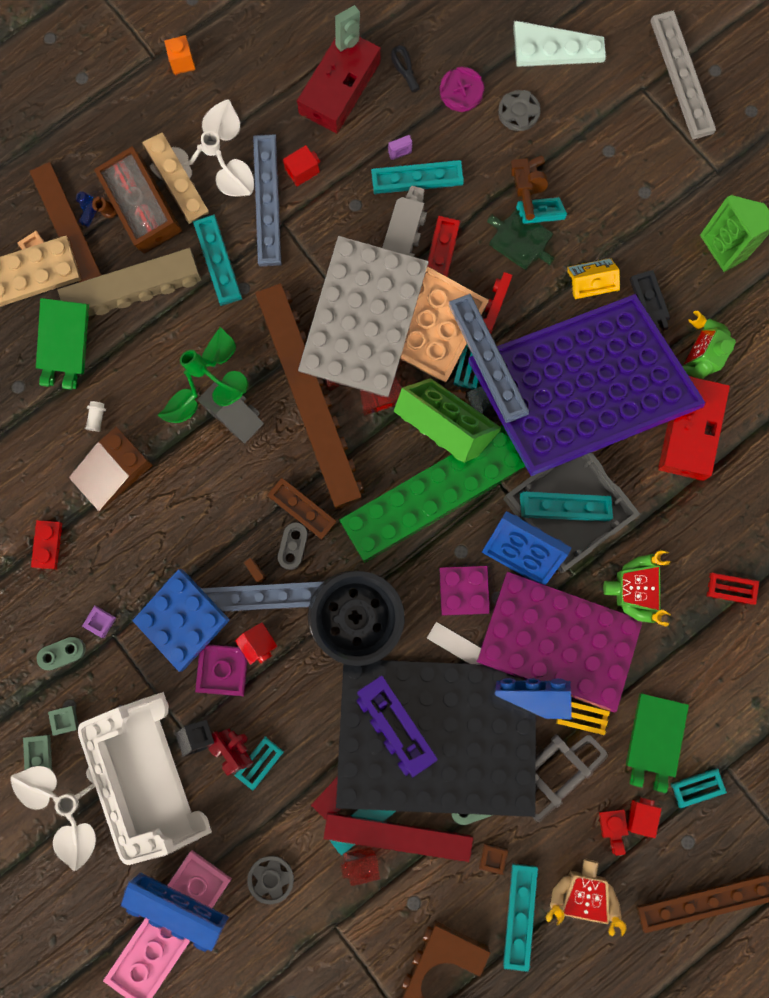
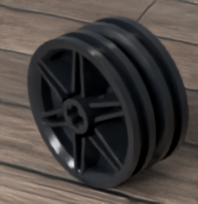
M345 571L329 577L317 588L308 608V625L317 645L332 659L347 665H368L384 658L398 643L404 627V608L396 590L383 578L369 572ZM351 588H355L358 591V595L354 598L349 595ZM376 598L379 600L377 608L371 606L372 599ZM331 602H336L338 604V609L336 611H331L329 609V604ZM353 610H355V613L360 614L359 619H356L355 623H353V620L348 619V615L352 614ZM375 623L381 625V629L378 632L373 631L372 627ZM334 626L340 629V633L336 636L330 632ZM355 637L361 638V644L358 646L353 645L352 641Z

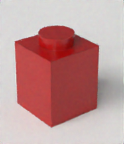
M306 145L283 159L285 170L297 187L319 174L318 164L320 160L314 151L310 152Z
M262 622L247 630L235 640L250 665L256 661H259L260 664L273 656L271 652L278 647Z
M640 797L639 801H631L627 821L628 831L656 838L661 808L654 805V800Z

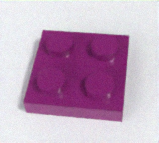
M487 566L439 568L441 616L490 614Z

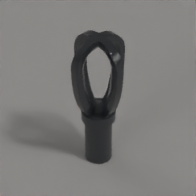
M404 46L394 47L391 53V60L396 69L406 79L411 92L415 93L420 88L413 75L414 72L409 53ZM397 51L402 54L407 66V71L400 63L396 55Z

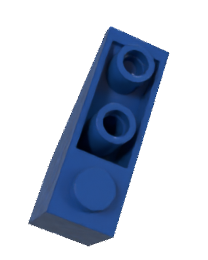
M505 678L501 681H496L495 696L546 719H572L571 681H565L560 678L552 679L551 681H540L536 678H530L526 681H515L512 678Z

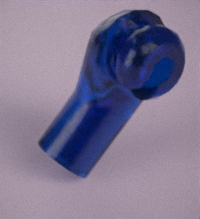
M81 191L76 196L77 202L80 203L83 209L79 222L89 227L96 213L92 206L93 197Z

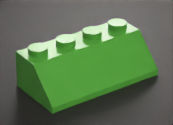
M732 195L728 196L700 236L723 272L747 260L769 235V209L764 203Z
M431 378L403 387L394 412L401 416L404 421L412 424L420 433L427 435L438 446L445 448L457 460L464 463L478 457L501 429L500 426Z

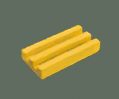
M571 702V707L602 714V719L571 712V717L598 723L600 728L557 719L556 722L557 724L605 735V728L608 723L607 718L610 711Z

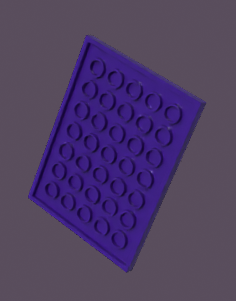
M636 294L497 346L529 410L528 415L508 423L505 422L474 357H469L471 368L530 476L701 409L705 405L704 399Z

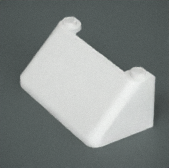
M164 692L115 708L82 722L78 727L79 739L118 855L126 865L170 854L212 833L207 816L200 811L191 812L160 722V719L167 716L169 708Z

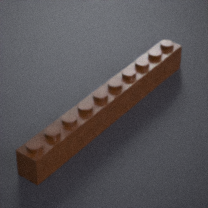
M280 283L255 292L335 509L337 510L362 501L361 494L365 492L361 481H355L352 472H355L356 468L352 458L347 459L344 452L348 450L344 436L340 438L336 429H339L340 426L336 415L331 416L328 408L332 407L328 394L323 395L320 387L324 386L322 378L298 371L307 338L304 331L299 332L297 324L300 323L297 311H291L289 306L293 302L289 290H283Z

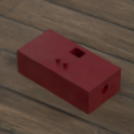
M359 37V41L353 47L346 48L340 52L335 45L334 39L297 99L299 114L338 134L381 63V48Z

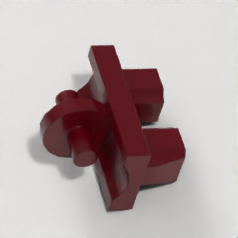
M230 729L222 732H213L214 744L208 749L215 757L224 756L226 761L222 764V769L226 775L235 774L254 763L246 753L248 751L244 745L248 741L246 734L237 736L235 731L231 732Z

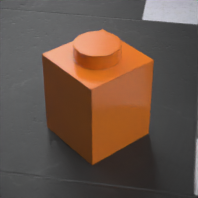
M186 35L164 40L174 75L196 70Z

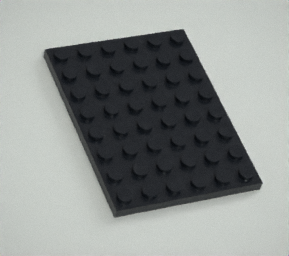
M382 660L362 666L343 664L336 808L535 817L536 714L495 696L496 681H501L505 678H512L515 681L526 680L489 666L478 664ZM380 676H383L438 759L413 778L410 774L404 775L397 764L401 761L396 752L391 755L384 744V741L387 740L382 731L379 733L375 731L370 723L373 717L368 710L363 712L356 701L359 699L357 692ZM383 692L381 695L388 703V706L380 710L375 701L372 704L378 713L381 712L401 741L404 746L402 748L409 761L412 760L406 748L415 744L420 754H424L415 740L411 741L390 709L392 704Z

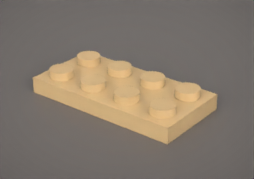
M67 236L0 257V306L81 280Z

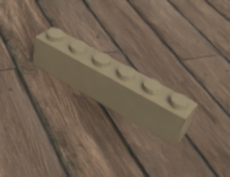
M188 248L57 290L61 301L89 304V316L95 314L104 315L109 310L117 307L126 308L131 303L139 300L148 301L153 296L161 293L170 294L180 287H192L202 280L191 249Z

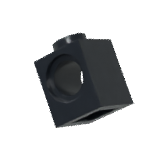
M207 720L185 726L175 734L183 757L204 751L214 744Z

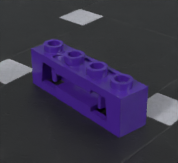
M380 676L357 692L359 699L356 700L363 712L368 710L373 717L370 723L377 733L382 731L387 740L384 741V744L391 755L395 752L401 761L397 764L405 776L410 774L413 778L438 760L383 676ZM383 692L392 704L390 709L411 741L415 740L424 754H420L415 744L406 748L412 760L409 761L402 748L404 746L383 714L381 712L378 713L372 704L375 701L380 710L388 706V703L381 695Z

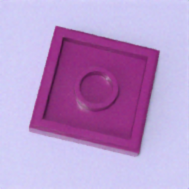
M207 645L199 653L195 692L244 696L248 660L241 649L231 646Z

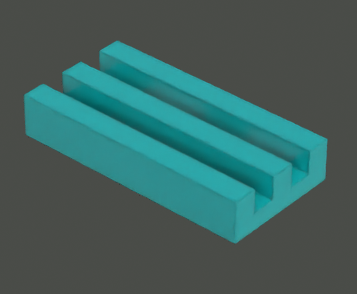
M560 197L532 200L535 218L532 220H527L525 217L523 201H518L516 206L517 210H520V217H523V224L565 220L567 216Z
M466 343L460 356L453 385L476 390L478 384L476 375L474 376L473 384L468 383L472 369L469 362L464 382L459 381L468 347Z
M266 736L249 757L253 761L265 744L269 748L246 777L242 775L246 768L239 770L234 775L252 791L255 790L284 753V750ZM274 750L276 752L275 756L257 779L251 783L249 780Z
M717 768L671 783L679 808L727 793ZM715 776L716 778L714 780L681 791L679 789L680 787ZM715 785L719 786V789L683 800L682 796Z

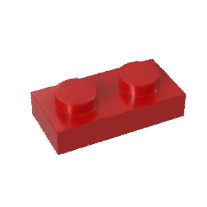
M36 520L31 561L32 568L57 570L62 531L61 522Z

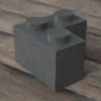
M214 382L197 401L245 444L264 424L258 418L260 413L251 404L247 406L244 403L246 398L243 395L236 402L228 406L217 405L212 398L213 391L218 386Z

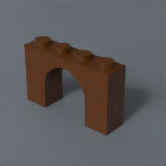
M434 920L432 927L428 925L423 934L422 940L425 943L422 950L417 949L412 960L414 968L411 974L406 973L401 988L404 990L400 998H425L421 990L423 978L432 967L438 964L451 963L480 977L490 955L489 947Z

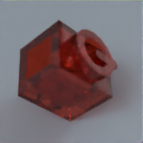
M372 847L343 854L344 863H340L343 879L347 878L351 886L380 879L377 857Z

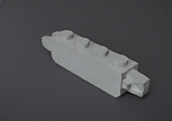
M411 186L406 198L401 197L396 201L382 248L412 257L415 256V254H412L413 246L417 247L419 244L421 233H418L420 225L424 226L427 212H424L423 188Z

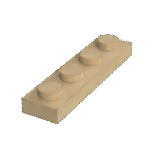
M163 132L142 142L144 149L188 224L209 213L207 207Z

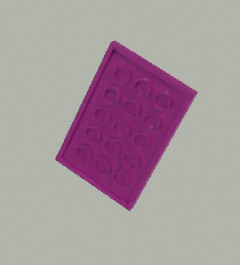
M507 572L476 662L524 680L536 678L540 681H551L552 679L560 678L565 681H571V697L615 713L619 706L642 622L635 620L629 615Z

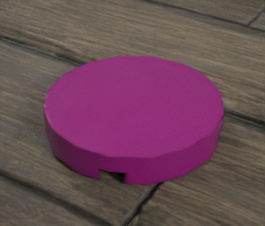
M458 67L456 70L448 71L442 78L440 96L444 104L450 109L459 112L470 111L478 106L482 100L484 84L480 75L473 69Z

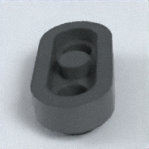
M300 523L289 524L283 533L278 561L287 570L298 568L303 559L308 532ZM295 531L300 532V538L297 540L292 538V534ZM289 554L295 556L293 562H287L286 557Z

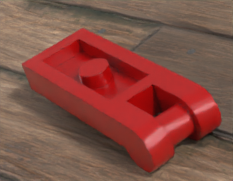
M505 272L501 279H496L492 290L496 292L494 300L489 299L484 311L488 313L487 318L483 320L490 334L512 279V275Z

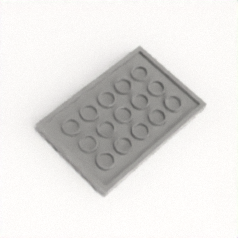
M338 236L298 371L389 398L428 267V261Z

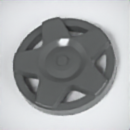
M512 91L504 95L500 101L498 109L500 121L504 126L514 131L528 130L539 119L540 104L529 91ZM505 105L507 110L502 113V107ZM531 116H535V118L530 123H528V118ZM515 120L518 125H514L510 121Z
M274 855L258 859L248 873L247 883L249 891L256 900L264 904H276L283 901L290 894L294 884V874L291 866L283 858ZM270 860L266 867L259 865L264 861ZM281 864L285 866L287 871L281 870ZM252 875L258 880L257 884L254 887L252 884ZM289 884L287 891L283 894L282 886ZM269 893L272 899H266L261 896Z

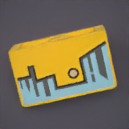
M611 258L567 267V272L572 278V289L575 299L620 290L619 268Z

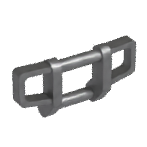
M555 735L551 738L552 742L536 756L537 770L559 749L579 770L555 793L536 774L535 791L539 788L552 802L541 813L535 814L533 818L536 822H541L556 807L558 808L563 803L562 800L585 778L589 779L593 772L607 759V752L592 736H585L569 748L558 735ZM591 743L601 755L587 767L574 753L586 744Z

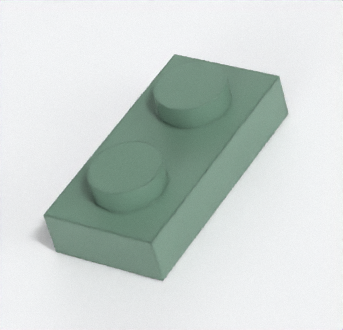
M355 5L335 16V45L340 52L346 48L353 47L359 41L360 11Z
M50 735L24 737V769L43 766L52 770Z

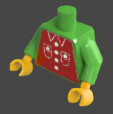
M694 311L693 313L698 318L695 321L689 319V322L697 329L702 327L704 329L701 330L682 367L688 376L704 379L706 376L723 368L734 349L736 340L731 337V333L726 325L712 319L707 320L699 311Z
M658 551L655 555L639 556L626 563L622 571L617 572V581H604V595H617V606H621L626 614L637 621L657 622L662 626H668L669 623L661 621L663 615L671 614L660 610V566L655 565L670 564V561H661V555L669 552Z

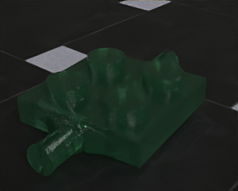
M516 208L510 217L504 221H501L493 214L489 217L487 223L498 229L489 245L521 268L527 270L532 262L538 258L549 266L554 261L555 257L545 251L546 244L552 238L553 233L537 222L523 224V217L519 215L520 210Z

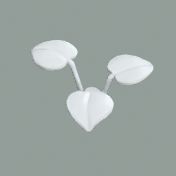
M225 100L211 108L204 116L202 121L204 133L201 136V145L197 146L196 152L189 161L188 155L184 150L178 147L171 148L189 179L192 176V170L189 165L194 163L201 151L209 156L216 155L223 168L216 175V184L219 190L229 196H248L252 194L254 189V179L249 167L238 159L231 160L226 166L221 156L220 139L229 141L235 138L240 130L239 118L230 100ZM152 163L150 165L152 172L158 178L163 180L160 174L158 173L156 167Z
M36 766L12 775L11 784L18 799L28 808L43 809L48 805L50 797L56 802L55 809L57 813L66 816L72 826H64L57 831L53 839L54 851L73 871L81 868L94 850L96 835L94 829L87 823L76 826L72 813L79 806L78 799L96 787L89 767L86 771V776L92 784L76 795L67 793L60 797L52 792L57 786V779L54 772L47 767Z

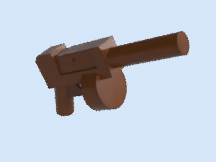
M542 155L530 161L528 159H515L511 161V176H514L517 197L522 196L527 220L535 218L531 198L532 193H541L548 187L546 174L537 171L536 168L545 163Z

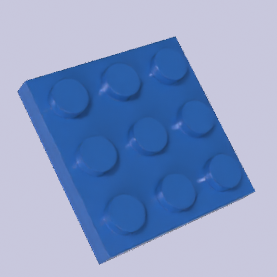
M506 511L482 553L529 580L546 585L568 556L571 547L564 544L563 541L544 533L540 528L521 520L517 515Z
M178 569L132 621L168 661L181 672L186 669L230 619L183 569Z

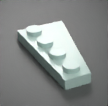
M514 21L516 66L599 63L605 61L604 37Z

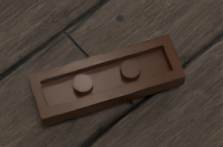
M283 478L278 481L267 495L268 498L321 540L326 537L337 523L335 519Z

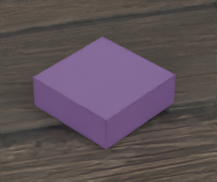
M410 135L388 143V153L391 160L412 152Z
M94 605L82 627L101 638H105L116 617Z

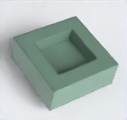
M75 706L48 712L53 736L78 730Z

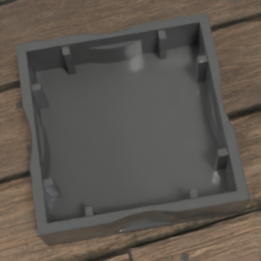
M592 452L529 477L503 499L513 513L520 517L521 520L540 528L544 533L563 541L564 544L571 547L568 556L557 569L560 574L568 570L594 548L640 515L620 487L610 480L603 466ZM522 492L611 496L613 519L611 521L524 518L521 517L520 494Z

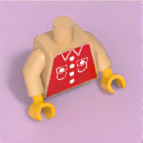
M584 859L582 873L570 871L568 876H564L552 891L551 910L546 915L548 922L552 919V914L558 918L557 925L564 920V916L609 924L610 920L612 923L609 927V934L614 936L613 927H618L621 930V936L624 935L626 925L621 921L620 904L613 886L608 884L604 877L597 876L599 862Z

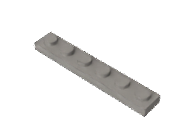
M674 10L652 16L651 24L692 140L714 134L716 128Z

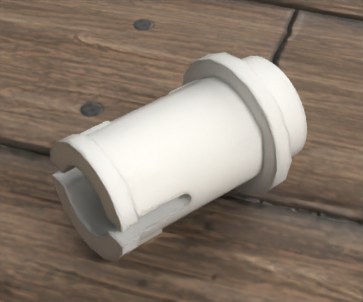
M91 401L90 405L87 406L89 413L85 429L101 432L102 416L106 409L103 403Z

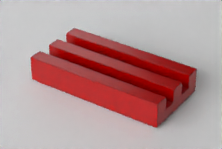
M710 573L709 591L706 597L756 605L759 581ZM716 579L751 585L753 588L750 590L717 584ZM715 589L751 595V599L717 593Z

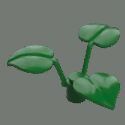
M219 327L207 345L202 357L194 350H187L180 357V364L186 369L184 374L188 378L191 390L183 389L177 392L169 400L165 408L157 414L161 419L170 423H180L188 420L196 412L198 403L195 399L198 397L192 376L201 377L206 374L218 384L213 391L212 398L219 406H228L236 402L247 391L248 380L241 372L230 371L220 381L207 370L209 366L215 367L216 363L223 364L227 362L236 349L235 341L221 327Z

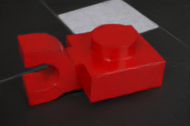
M625 810L599 812L602 837H610L612 854H615V856L625 855L624 844L621 836L628 835Z

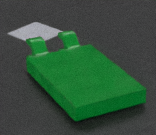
M40 298L36 368L42 369L39 380L40 386H54L55 371L65 372L62 389L72 390L77 388V374H84L89 304Z
M639 694L626 760V766L633 767L629 784L643 787L644 770L655 772L656 778L653 790L667 793L668 776L676 777L689 708L688 704Z

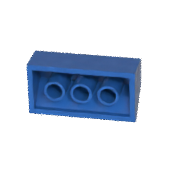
M141 872L128 883L121 906L127 908L126 912L135 917L142 916L149 920L150 925L156 928L164 927L170 930L171 935L180 940L186 938L194 942L193 945L202 951H212L229 918Z

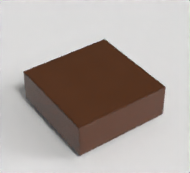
M249 558L243 562L257 583L260 584L266 580L267 577L254 559Z
M484 843L479 869L504 875L509 850Z

